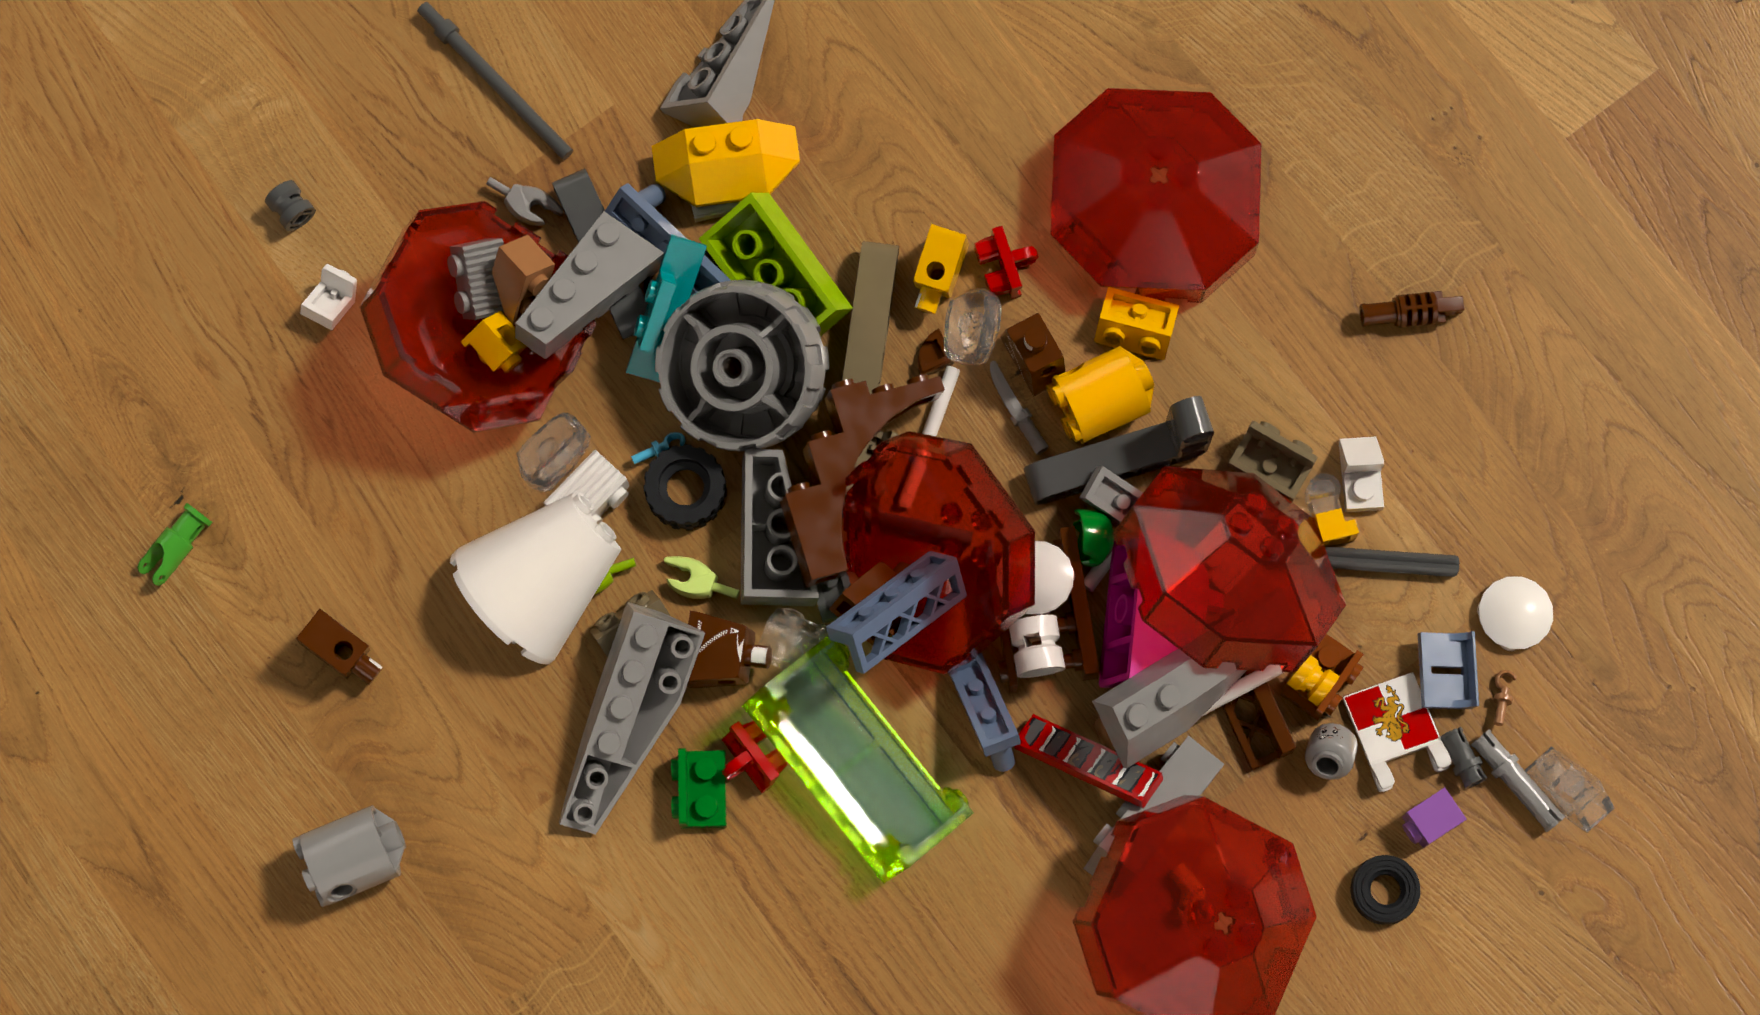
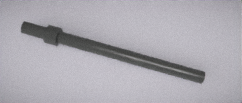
M424 2L418 8L417 12L435 29L434 34L442 43L449 44L562 160H566L573 153V149L459 34L460 29L450 19H444L428 2Z

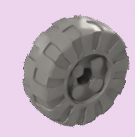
M730 280L706 287L693 294L684 304L678 307L669 317L663 328L665 334L661 345L656 348L655 371L659 373L661 388L658 390L667 411H672L682 423L680 427L698 441L704 440L716 446V448L728 451H745V449H764L778 444L800 430L811 414L817 410L826 390L823 384L825 372L829 370L828 348L823 346L819 334L821 327L808 308L796 302L792 294L774 285L751 280ZM736 358L741 362L742 365L741 374L738 373L735 368Z

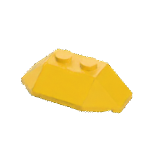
M760 119L688 128L651 146L656 183L666 187L695 207L739 202L751 192L769 193L771 195L790 172L800 164L795 126Z

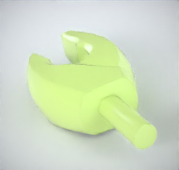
M682 556L664 558L665 564L677 567L681 571H688L691 574L686 582L667 579L669 587L678 594L692 599L711 598L715 591L736 599L738 598L740 590L717 583L718 576L702 562Z

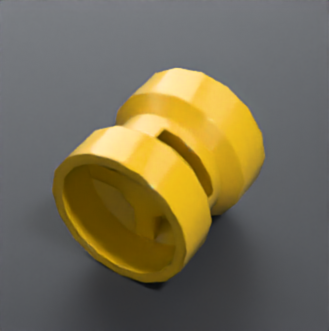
M1308 654L1290 676L1286 684L1294 690H1302L1303 692L1307 690L1308 700L1318 706L1340 676L1331 669L1321 671L1322 667L1319 666L1318 660L1311 654Z

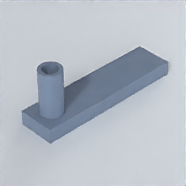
M627 183L619 188L605 210L610 216L663 251L664 254L671 234L687 239L655 209V207L664 203L666 199L665 190L659 184H651L637 192ZM705 255L691 295L714 284L730 281Z

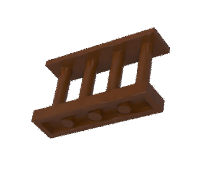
M1075 526L1059 529V539L1053 540L1052 545L1059 547L1069 558L1075 572V579L1073 581V588L1068 596L1071 612L1065 613V617L1057 618L1059 633L1068 632L1069 635L1075 634L1077 649H1072L1070 654H1063L1065 669L1074 668L1075 672L1082 671L1083 681L1098 679L1100 669ZM987 539L985 541V551L979 552L982 574L989 573L1003 652L1004 660L997 661L1001 683L1008 682L1009 693L1016 692L1018 687L1017 672L1013 660L1011 636L1004 604L1009 602L1004 598L1001 590L998 568L1002 567L1006 556L1012 551L995 553L993 539Z

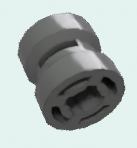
M293 180L279 184L265 198V203L270 210L280 215L279 221L286 231H294L302 227L312 219L316 212L310 201L300 196L301 190Z

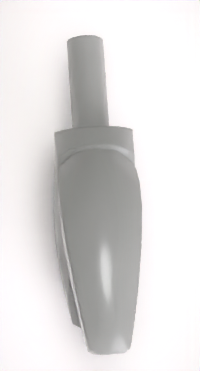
M492 177L486 183L489 187L506 196L504 204L508 211L525 224L532 226L545 225L540 217L530 211V208L535 204L541 205L544 209L550 210L556 215L561 216L563 214L561 206L548 193L539 188L514 184L510 189Z

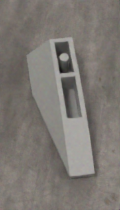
M630 602L626 603L580 742L559 820L560 825L596 835L680 706L705 635L704 631L663 612Z

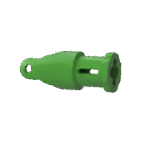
M188 503L185 504V511L173 526L165 528L138 564V571L141 574H146L163 558L162 564L152 577V582L157 586L167 581L193 549L192 543L205 526L209 527L213 523Z

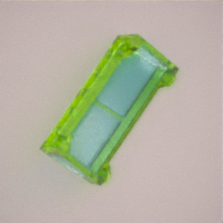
M827 636L766 683L742 707L884 884L912 866L974 812L969 807L966 796L960 790L949 787L940 788L847 671L850 667V653L847 647L842 643L830 640L829 636Z

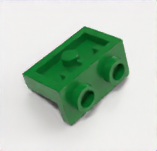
M678 748V758L671 759L672 781H678V796H672L671 800L672 819H679L681 829L727 828L726 778L721 772L726 768L725 750L687 751L686 748Z

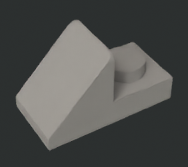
M1104 466L1096 467L1079 499L1097 511L1105 514L1113 526L1132 534L1143 529L1148 531L1161 507V504Z

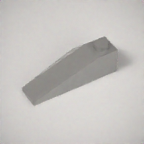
M744 0L720 28V33L723 35L720 40L710 46L709 49L704 47L697 57L701 62L690 75L683 72L677 79L660 110L664 114L693 127L742 121L743 114L751 101L775 0Z

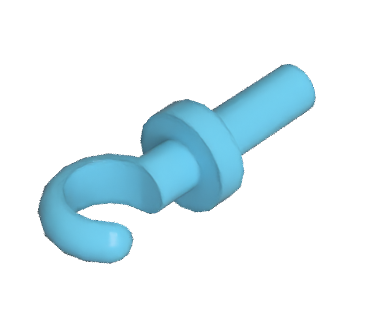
M673 432L668 434L662 443L658 444L656 440L652 441V447L631 456L634 465L655 455L658 457L660 452L670 449L669 443L675 439H680V446H684L686 442L685 436L682 433Z

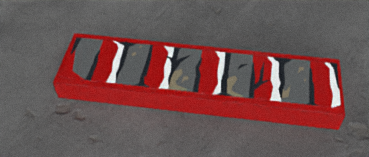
M1035 714L1031 716L1019 733L1021 744L1014 746L1016 750L1143 809L1163 781L1162 772L1140 762L1124 768L1116 751Z

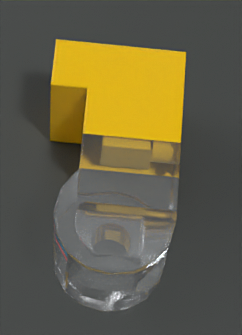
M1320 473L1310 480L1305 492V500L1318 546L1327 547L1354 541L1359 534L1355 519L1345 521L1339 501L1341 485L1337 478L1328 473Z

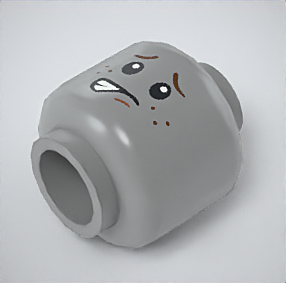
M1328 723L1315 728L1310 735L1305 752L1307 767L1313 774L1324 779L1334 780L1346 776L1353 768L1358 748L1356 737L1348 728L1339 724Z

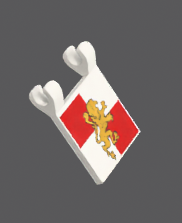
M1413 672L1342 698L1379 792L1392 789L1395 782L1386 762L1427 748L1431 764L1436 772L1449 768L1451 764L1450 755L1439 736L1429 709L1422 708L1421 690Z

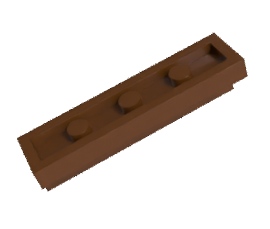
M1234 610L1220 615L1217 621L1205 627L1212 628L1234 615ZM1256 661L1241 678L1260 669L1258 662ZM1267 682L1249 691V695L1243 694L1238 697L1254 704L1257 714L1253 724L1237 718L1234 709L1238 698L1234 699L1232 704L1228 702L1222 706L1251 771L1292 754L1297 748ZM1259 719H1261L1265 729L1257 727ZM1242 727L1250 730L1247 738ZM1254 732L1269 737L1275 752L1256 759L1250 747Z

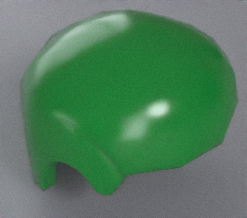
M1076 509L1075 514L1079 515L1080 519L1073 522V526L1080 532L1077 543L1081 565L1087 567L1098 566L1109 557L1113 549L1115 533L1111 521L1100 511Z

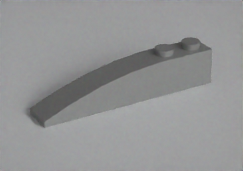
M1280 589L1271 591L1092 701L1124 768L1132 766L1188 731L1295 622Z

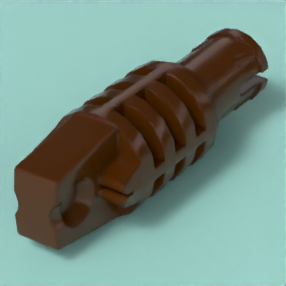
M1442 291L1396 295L1390 302L1360 304V321L1362 327L1394 323L1399 328L1446 323L1445 316L1461 314L1465 310L1463 296L1443 297Z

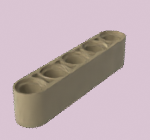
M863 241L842 381L853 379L854 383L866 380L869 393L872 394V390L881 384L899 245Z

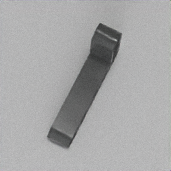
M1193 396L1171 405L1166 422L1049 457L1029 464L1023 470L1034 504H1047L1082 493L1097 466H1104L1125 480L1164 468L1166 465L1171 466L1201 456L1208 451L1214 430L1202 396Z

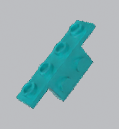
M671 234L656 281L651 280L646 291L645 301L648 302L645 314H640L635 324L633 335L637 336L626 373L660 383L659 373L655 371L656 348L662 343L665 334L663 328L669 317L690 298L707 248L705 244Z

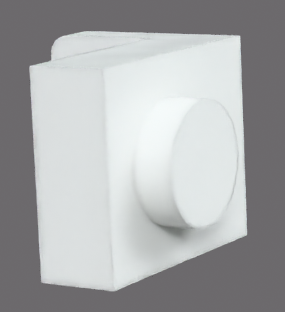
M326 264L322 268L321 282L301 304L300 314L333 330L355 303L357 279L344 270H339Z

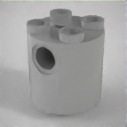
M373 805L292 839L298 857L301 860L305 859L307 869L302 870L304 881L310 892L315 890L317 899L322 907L341 901L401 875L400 862L404 849H406L403 834L395 820L376 809Z

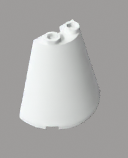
M574 492L459 547L450 558V564L453 566L457 565L458 569L453 573L455 582L478 617L507 645L511 642L513 644L517 643L524 648L521 651L522 656L540 664L547 665L555 660L622 550L615 541L617 536L611 527L604 522L597 524L592 518L591 513L594 507L581 493Z

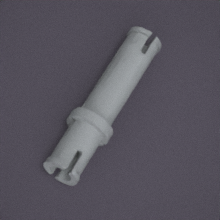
M1488 729L1471 746L1493 769L1492 775L1495 778L1500 777L1543 826L1546 832L1550 831L1559 821L1565 818V815L1557 809L1517 763L1519 758L1515 753L1510 755L1491 733L1492 731Z

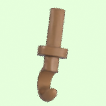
M1509 670L1500 671L1495 677L1496 688L1500 690V693L1494 694L1493 699L1497 703L1494 725L1503 726L1506 707L1511 705L1513 697L1509 695L1510 688L1502 685L1500 682L1502 676H1509L1514 681L1516 680V675Z

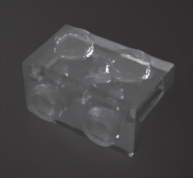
M780 607L769 617L758 645L771 646V665L819 688L824 685L837 652L843 646L842 643L829 639L826 629L828 625L815 624L804 619L803 614L795 609H783Z

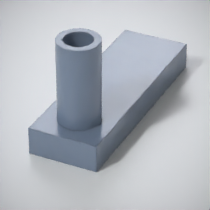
M982 652L946 664L949 676L985 757L991 756L993 767L1001 772L1010 770L1015 764L1012 747L1021 744V741Z

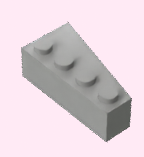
M603 211L515 324V338L544 359L548 358L579 334L588 323L596 317H601L609 310L610 306L623 296H628L637 289L638 285L646 278L659 272L664 252Z
M745 449L742 458L741 605L815 606L819 600L817 586L806 587L780 504L784 495L788 493L787 489L792 486L783 450Z
M1190 736L1180 746L1173 742L1160 760L1165 763L1160 770L1163 775V781L1144 809L1125 801L1116 812V815L1121 818L1113 828L1106 824L1093 840L1098 847L1083 869L1118 897L1121 896L1137 872L1141 871L1159 845L1165 841L1180 822L1183 815L1189 811L1224 766L1223 762Z

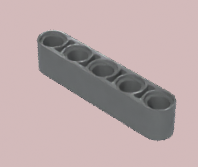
M585 168L552 182L555 193L578 243L603 211H605ZM639 285L628 296H623L609 308L623 340L633 336L638 316L645 314L648 305Z

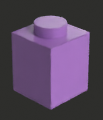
M1444 787L1402 816L1405 821L1402 827L1414 844L1419 842L1422 848H1425L1467 819Z

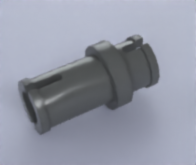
M1459 727L1443 734L1440 738L1455 766L1452 769L1455 776H1460L1464 788L1468 789L1484 782L1487 776L1481 768L1483 762L1480 756H1475L1463 733V728Z

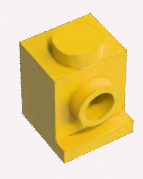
M502 311L483 319L461 341L464 347L472 345L477 351L480 360L488 365L493 372L499 368H502L505 373L512 370L522 361L519 354L527 347L515 338V327Z

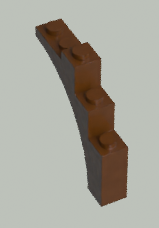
M927 374L919 375L907 380V385L894 388L893 384H885L872 390V394L869 393L866 380L854 383L853 379H846L832 385L833 389L828 392L824 400L835 434L832 435L831 430L816 433L810 436L811 441H808L802 450L813 486L810 487L809 482L791 486L787 489L788 493L780 501L806 587L842 578L848 571L842 543V509L847 483L857 459L867 444L887 424L911 409L937 400L945 390L940 376L929 379Z

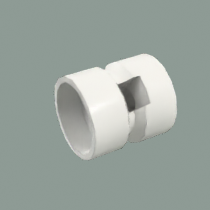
M1037 615L1021 618L1009 623L1012 646L1017 647L1019 650L1014 654L1017 677L1046 676L1065 670L1062 647L1055 644L1060 638L1057 616ZM1042 641L1041 645L1032 646V642Z

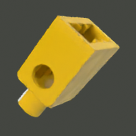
M931 224L913 280L915 287L920 289L914 308L926 313L936 314L941 296L951 298L969 247L967 235ZM934 270L944 271L942 278L939 280L931 279V273Z

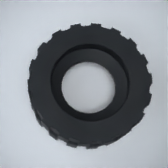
M685 444V446L681 447L676 445L667 451L663 450L660 452L659 456L651 461L649 464L650 468L644 476V493L651 512L655 517L659 518L660 522L672 526L673 529L679 530L682 528L687 531L693 530L695 527L700 526L701 528L706 526V523L710 520L713 521L717 517L719 510L723 509L725 504L724 498L727 497V483L721 465L717 463L716 458L712 454L706 453L705 449L701 447L695 448L692 445ZM681 470H690L697 473L704 483L702 496L698 501L690 505L675 503L667 492L669 479Z

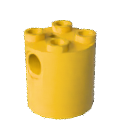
M1121 346L1092 358L1067 372L1053 376L1052 383L1046 385L1051 401L1054 405L1058 404L1066 416L1060 420L1068 438H1073L1075 442L1080 441L1082 444L1151 412L1150 408L1155 387L1145 362Z

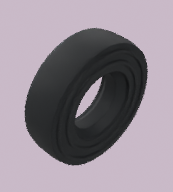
M1391 855L1375 856L1362 863L1355 871L1350 886L1351 898L1358 912L1367 920L1382 925L1395 924L1407 918L1418 905L1421 892L1420 882L1414 869L1404 860ZM1388 875L1398 882L1400 895L1396 902L1384 905L1378 903L1373 898L1371 884L1376 877Z

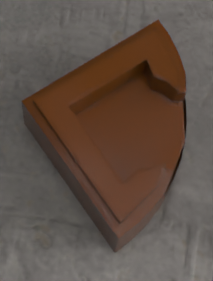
M940 329L928 335L921 346L918 355L919 375L933 374L946 368V366L953 365L955 362Z

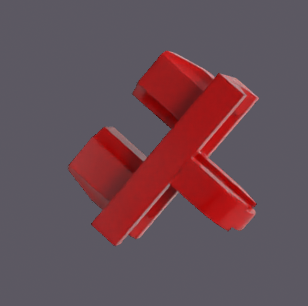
M1003 226L992 228L991 236L974 243V250L980 265L998 260L1001 268L999 271L984 275L989 296L1009 293L1011 299L1021 297L1020 289L1022 288V283L1017 269L1035 263L1039 257L1037 250L1033 246H1028L1011 251Z
M756 719L744 725L738 721L730 726L729 733L722 739L735 758L726 764V768L721 772L729 781L745 771L760 792L764 793L772 787L779 774L789 764V760L782 750L778 748L764 755L758 744L765 741L768 734L759 720Z

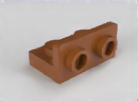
M1324 632L1309 654L1318 660L1319 666L1322 667L1321 671L1331 669L1340 676L1333 688L1318 706L1308 700L1307 690L1304 692L1302 690H1294L1287 684L1280 694L1317 721L1324 712L1331 716L1343 698L1337 692L1344 682L1352 685L1364 668L1358 663L1364 655L1358 650L1355 653Z

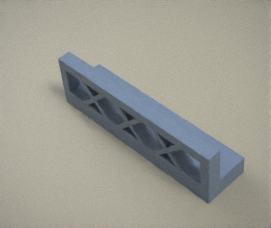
M934 551L927 552L826 627L830 640L849 646L857 672L866 673L967 596L957 558ZM949 579L952 592L943 599L939 598L944 582ZM924 597L927 598L923 614L915 618L914 614L918 601ZM898 616L902 617L897 633L892 637H888L892 621ZM871 636H874L875 640L871 653L865 656L862 643Z

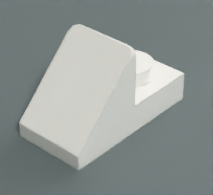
M1377 437L1339 439L1345 512L1383 510L1384 499L1381 470L1384 466V459Z

